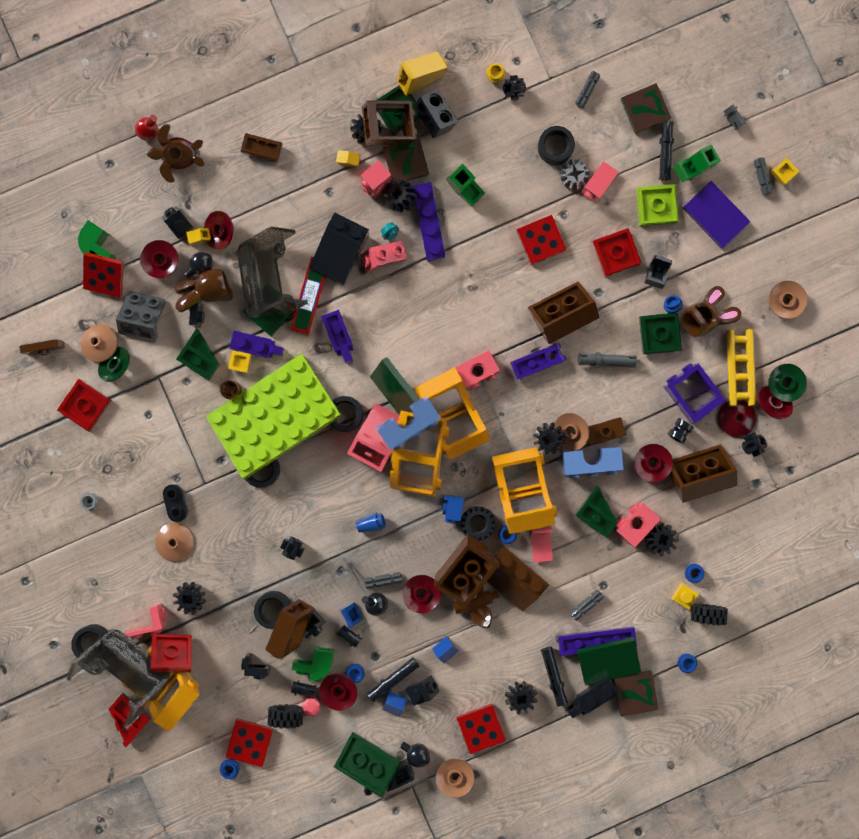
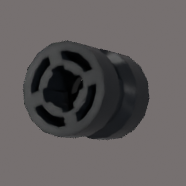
M678 418L675 422V427L670 429L668 435L677 442L684 444L687 440V435L692 433L694 427L683 419Z

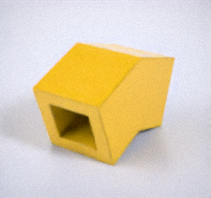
M338 150L336 162L340 166L356 168L359 165L360 154Z
M198 228L186 232L191 246L203 244L211 240L208 228Z

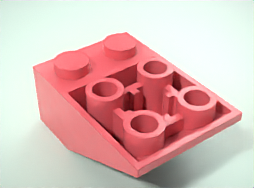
M375 403L347 454L382 472L393 449L389 450L376 427L391 417L398 424L399 415Z

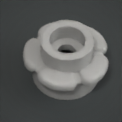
M84 493L80 499L81 507L86 511H93L94 508L99 506L98 496L95 493Z

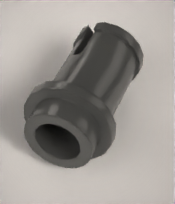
M733 104L724 110V116L728 117L735 130H737L746 122H744L737 111L738 107H735Z

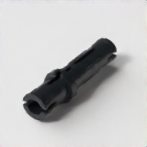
M662 121V135L659 139V144H661L659 180L663 181L665 178V181L671 180L672 144L675 142L673 138L674 121H669L668 129L667 121Z
M552 646L542 648L540 651L544 659L550 680L549 687L553 691L556 706L567 705L568 700L564 691L565 684L561 680Z
M411 657L410 660L386 679H381V683L367 692L369 697L377 693L371 700L375 703L386 692L390 693L392 691L391 688L419 668L418 662L410 666L416 659Z

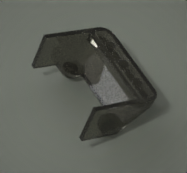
M270 226L239 245L237 257L245 307L249 317L259 318L287 314L308 304L307 300L294 299L292 295L282 293L277 260L285 253L284 240L296 234L295 230Z
M113 629L104 634L72 662L66 678L70 681L83 669L91 675H99L107 669L130 688L134 694L129 701V706L132 710L123 726L127 729L147 710L169 679V672H151V656L124 633Z

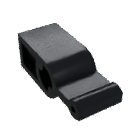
M407 759L402 761L387 792L414 781L415 773ZM366 787L364 788L365 795L370 796L372 791Z

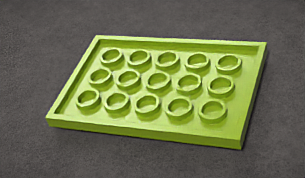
M301 353L240 393L236 398L231 399L208 414L206 418L241 478L245 480L342 415Z

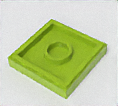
M675 184L636 188L639 226L675 224L679 222Z

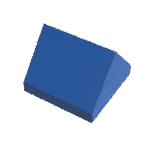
M355 602L340 609L349 628L363 620Z
M447 636L432 648L437 658L443 663L459 652Z
M390 692L382 710L400 717L407 698Z

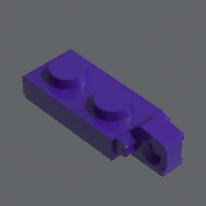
M339 309L321 316L337 356L342 355L346 364L353 362L350 354L354 350L353 344Z
M233 331L229 347L231 350L264 358H272V354L283 356L284 348L275 346L276 341L239 331Z

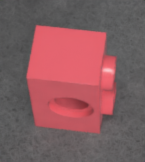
M379 160L361 174L362 189L368 196L372 195L375 199L387 190L386 187L392 185L391 174Z
M489 350L455 367L465 388L469 387L470 390L480 386L479 382L484 379L488 382L496 378V373L500 371ZM476 366L483 369V374L480 377H476L472 372Z
M641 502L639 504L635 503L629 509L630 514L626 518L622 517L615 529L633 547H636L661 520L650 508ZM638 518L640 526L633 528L632 521Z

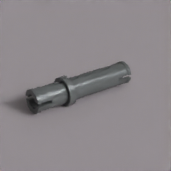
M600 352L595 354L579 353L578 365L595 366V368L600 366L636 368L637 356L605 355Z

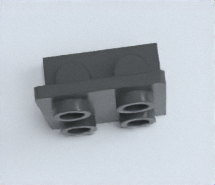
M129 291L116 318L118 334L156 342L158 338L156 324L166 304V300Z

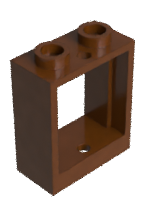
M368 100L362 106L366 145H410L416 140L417 129L414 127L415 110L412 108V101ZM377 112H401L403 136H379Z
M298 599L282 609L265 650L271 653L273 657L282 660L299 648L315 608Z

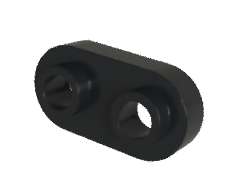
M177 484L166 486L163 490V499L169 519L173 522L185 520L188 516V508L183 489ZM171 490L175 492L173 498L169 495ZM175 509L180 511L179 516L174 514Z

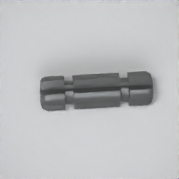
M595 71L590 73L579 94L580 96L576 99V106L584 108L588 101L587 99H589L600 78L599 73Z
M764 157L754 160V166L757 168L756 174L759 185H762V188H760L762 195H769L773 192V187L769 183L771 180L768 168L765 167L766 161Z
M401 572L393 573V575L385 574L375 576V578H366L365 587L370 589L374 588V586L381 587L391 585L392 583H401Z
M595 590L591 597L588 596L577 605L578 608L570 611V615L574 620L580 619L583 613L586 614L596 605V602L599 603L604 598L599 590Z

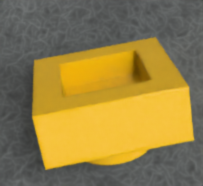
M785 158L771 173L784 186L799 173V170L788 158Z
M232 350L228 369L248 373L252 354Z
M681 583L671 599L690 610L699 593Z

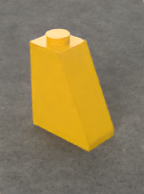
M433 52L401 63L396 81L404 94L408 96L443 77L447 70L446 60L438 52Z

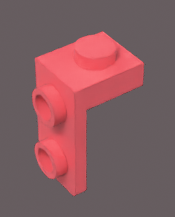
M602 162L581 193L589 201L597 203L618 174V171L606 162Z
M402 241L371 247L360 255L361 263L366 273L374 271L381 265L403 261L408 258Z
M551 526L530 530L533 561L535 563L553 560L550 538Z
M162 603L149 608L153 625L129 630L124 633V638L131 636V639H137L142 637L143 633L149 632L152 635L162 632L161 629L167 626L165 620L167 619V612L162 607Z

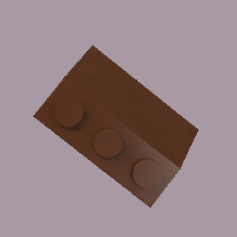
M579 281L528 307L540 333L548 344L600 318L595 301Z
M721 444L673 459L670 475L682 503L737 486V469Z
M467 534L435 575L434 587L466 607L498 568L500 562L482 542Z
M504 545L494 555L500 562V565L487 582L520 610L524 611L549 586L548 582Z

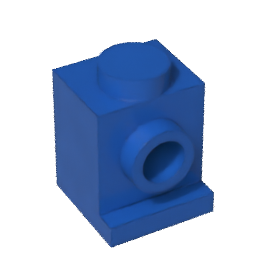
M444 494V499L447 500V503H443L442 514H445V523L456 524V521H461L464 498Z

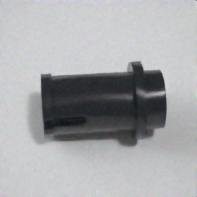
M345 624L337 633V635L350 644V647L356 648L362 640L360 634L357 635L346 627Z
M297 680V682L293 681L291 693H294V696L299 694L311 698L314 697V692L307 690L315 691L316 685L300 683V680Z

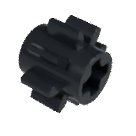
M518 75L505 79L503 84L505 97H511V101L524 97L526 91L524 79L518 78Z
M753 432L744 437L745 441L742 443V448L747 455L752 454L753 457H757L766 452L764 448L767 447V442L761 434L756 435V432Z
M290 536L289 540L284 539L280 546L283 549L282 555L291 560H295L296 556L300 558L305 548L301 547L303 542Z

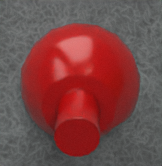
M155 115L142 117L136 122L135 133L140 139L150 141L157 136L159 131L156 123L157 117Z

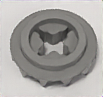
M571 159L564 163L560 170L562 184L571 190L583 188L590 179V170L587 167V163L582 162L580 159ZM573 167L576 172L581 173L578 175L577 181L574 176L570 175L573 172Z

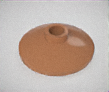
M782 281L776 284L770 291L769 306L778 317L784 319L795 318L807 306L806 291L797 282ZM784 297L788 299L787 304L783 302Z
M106 325L90 327L84 333L81 340V350L84 356L93 362H104L111 358L118 345L116 333Z
M565 413L557 418L555 429L561 426L562 428L559 433H566L565 436L561 437V439L566 440L565 444H561L562 447L569 451H576L584 447L589 438V428L586 421L575 413ZM572 428L576 430V434L572 432Z
M170 523L159 530L155 545L158 553L164 559L180 561L191 553L194 546V538L192 532L185 525ZM171 539H174L176 541L175 546H171Z
M459 758L448 759L439 766L436 772V783L439 790L446 796L452 798L462 797L473 787L474 772L466 761ZM453 773H457L459 776L457 778H452L451 775Z

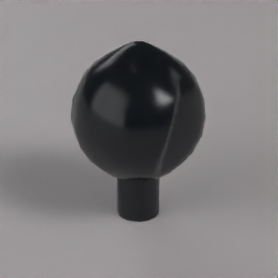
M205 252L195 253L190 259V268L184 272L185 276L190 278L194 274L200 275L205 271L212 270V256Z
M372 593L362 598V603L365 604L367 612L372 616L383 615L388 608V600L381 593Z
M406 742L401 744L400 748L407 752V760L412 766L421 768L430 763V752L425 745L417 743L410 746Z

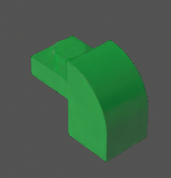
M709 145L691 157L678 162L673 168L683 183L705 173L721 162L714 147Z
M462 163L446 180L455 193H458L472 207L485 192L474 181L476 177Z
M87 220L78 235V245L82 253L88 252L112 259L117 258L101 247L109 234Z
M316 646L312 661L294 659L291 670L296 671L300 675L310 673L309 681L320 680L330 671L335 649Z

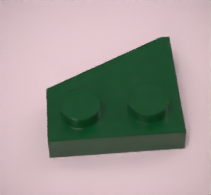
M195 329L176 360L209 381L220 365L201 331Z
M597 485L575 514V516L606 538L618 523L600 487Z

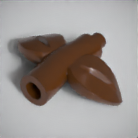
M482 586L466 607L457 601H453L456 614L470 612L471 620L476 625L482 628H490L492 614L487 605L500 597L498 591L490 593L487 590L483 592Z

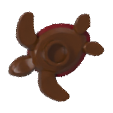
M165 124L157 133V140L162 146L161 149L152 148L146 155L153 160H163L160 166V174L167 182L173 183L175 179L171 173V168L185 169L193 163L200 167L205 165L204 160L199 157V149L202 148L203 141L198 139L191 143L180 137L168 139L171 126Z

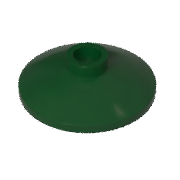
M117 347L111 358L99 363V377L105 382H113L119 379L129 366V352L123 347Z
M782 364L774 368L770 373L768 386L775 398L780 401L791 402L799 399L804 394L807 387V379L802 369L798 366ZM783 380H786L788 383L786 387L782 384Z

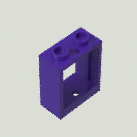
M690 363L681 369L683 373L679 376L675 374L667 379L666 382L668 384L664 386V389L691 424L698 422L725 402L726 399L700 364L692 365ZM696 372L714 397L692 412L675 389V386Z

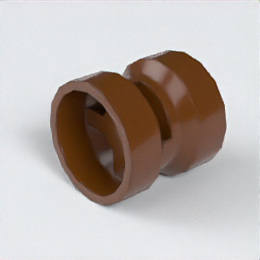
M227 380L221 384L220 393L224 398L231 400L242 393V387L236 381Z

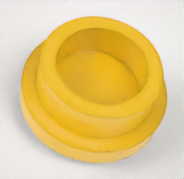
M498 63L491 64L487 68L486 76L490 82L499 83L505 77V69Z

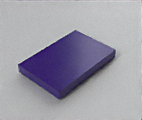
M712 181L683 207L685 212L721 249L751 222Z

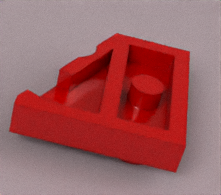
M122 693L109 708L111 717L115 720L116 729L120 731L123 738L122 743L124 747H127L152 718L125 693Z

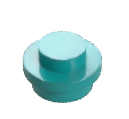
M392 222L387 223L381 229L382 238L384 240L394 239L398 235L399 227Z

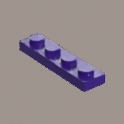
M432 183L413 185L416 189L414 192L417 195L415 202L426 260L432 261L445 258Z
M634 626L557 635L560 656L577 654L578 649L634 637L637 647Z

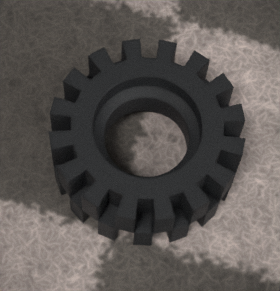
M482 506L469 508L461 517V528L465 536L469 534L478 541H485L495 531L496 524L493 514ZM476 516H480L485 520V527L481 531H475L471 528V520Z
M692 604L691 621L707 625H727L728 608L709 604Z
M293 704L270 706L268 708V725L273 728L279 727V729L302 726L303 707L294 706Z

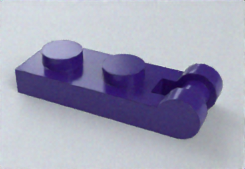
M560 342L510 362L516 379L519 380L566 361L565 355H562L560 350L562 348ZM553 352L555 359L551 360L548 353Z

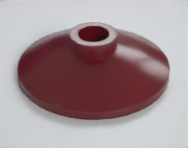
M213 211L210 213L204 223V228L209 229L211 238L207 243L213 249H224L233 238L234 228L232 220L223 211Z
M155 240L143 248L140 255V263L143 270L149 276L165 278L176 270L179 256L172 244L164 240ZM163 257L164 262L159 264V258Z
M769 386L763 387L758 392V403L762 410L770 417L782 420L792 414V401L784 402L778 400L770 392Z
M737 400V406H729V401H727L719 410L718 423L727 435L742 437L753 430L756 424V412L752 406H748V402L745 400ZM738 414L742 416V420L740 422L736 419V416Z
M648 444L640 448L636 453L634 467L642 479L649 482H659L670 474L673 467V459L670 452L664 446ZM651 459L655 460L654 466L649 465Z
M416 575L406 582L403 588V600L411 611L428 613L437 607L441 599V591L434 587L435 579L428 575ZM419 590H424L426 594L419 596L418 592Z
M334 673L322 681L319 694L322 702L328 708L343 711L355 703L358 690L355 682L349 676ZM337 687L342 688L343 691H338Z

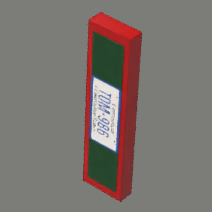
M312 256L290 328L292 331L306 335L310 334L326 278L309 269L313 260Z

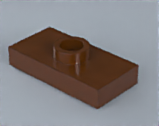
M245 133L240 152L278 162L283 143Z
M54 339L21 345L19 348L22 354L37 353L38 355L50 354L49 351L65 348V344L62 340Z
M621 417L588 426L589 446L626 436Z

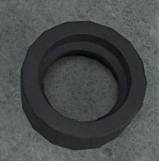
M551 126L544 130L539 138L538 154L548 164H563L572 155L575 141L572 133L565 127ZM560 135L565 138L567 142L566 152L561 156L550 155L545 149V142L548 137Z
M349 396L335 398L333 403L336 407L341 403L353 405L356 410V418L353 423L346 426L337 423L335 420L330 424L331 427L341 432L355 430L363 420L362 406L357 400Z
M278 459L271 462L273 472L268 479L259 481L251 475L245 480L251 486L257 488L272 485L280 474Z
M280 591L266 592L254 605L255 619L261 626L267 629H274L276 621H269L263 616L262 606L264 602L268 599H277L281 601L284 608L291 604L289 598Z
M90 624L79 629L71 641V649L74 655L85 663H94L102 659L109 653L112 646V638L109 631L98 624ZM88 632L97 633L101 637L103 646L97 654L90 655L81 646V639Z

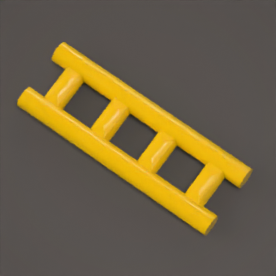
M753 329L745 330L746 336H734V330H726L729 406H737V400H748V406H756ZM735 343H746V354L735 355ZM736 362H747V373H736ZM736 381H747L748 392H737Z

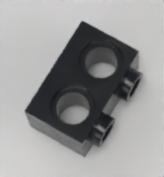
M438 89L420 96L413 106L433 139L450 132L458 122Z

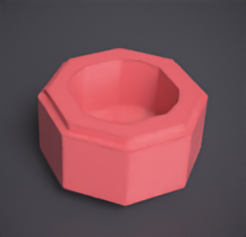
M308 697L302 703L303 713L307 717H315L320 712L321 702L316 697Z

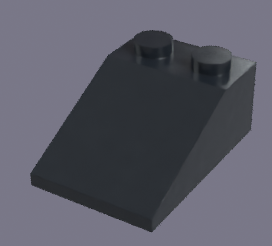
M334 212L309 269L344 286L369 238V229Z

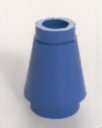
M376 512L357 521L356 526L359 533L382 531L383 528H386L384 515Z

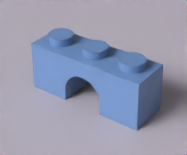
M427 396L409 406L414 414L411 424L400 426L391 417L376 427L389 450L401 448L405 444L404 441L409 438L414 439L421 434V430L426 427L428 429L432 428L438 423L437 420L440 419V416Z
M621 447L599 448V459L594 464H588L584 460L583 450L561 452L563 475H568L569 478H580V474L587 473L588 477L599 476V472H607V475L618 474V470H623Z

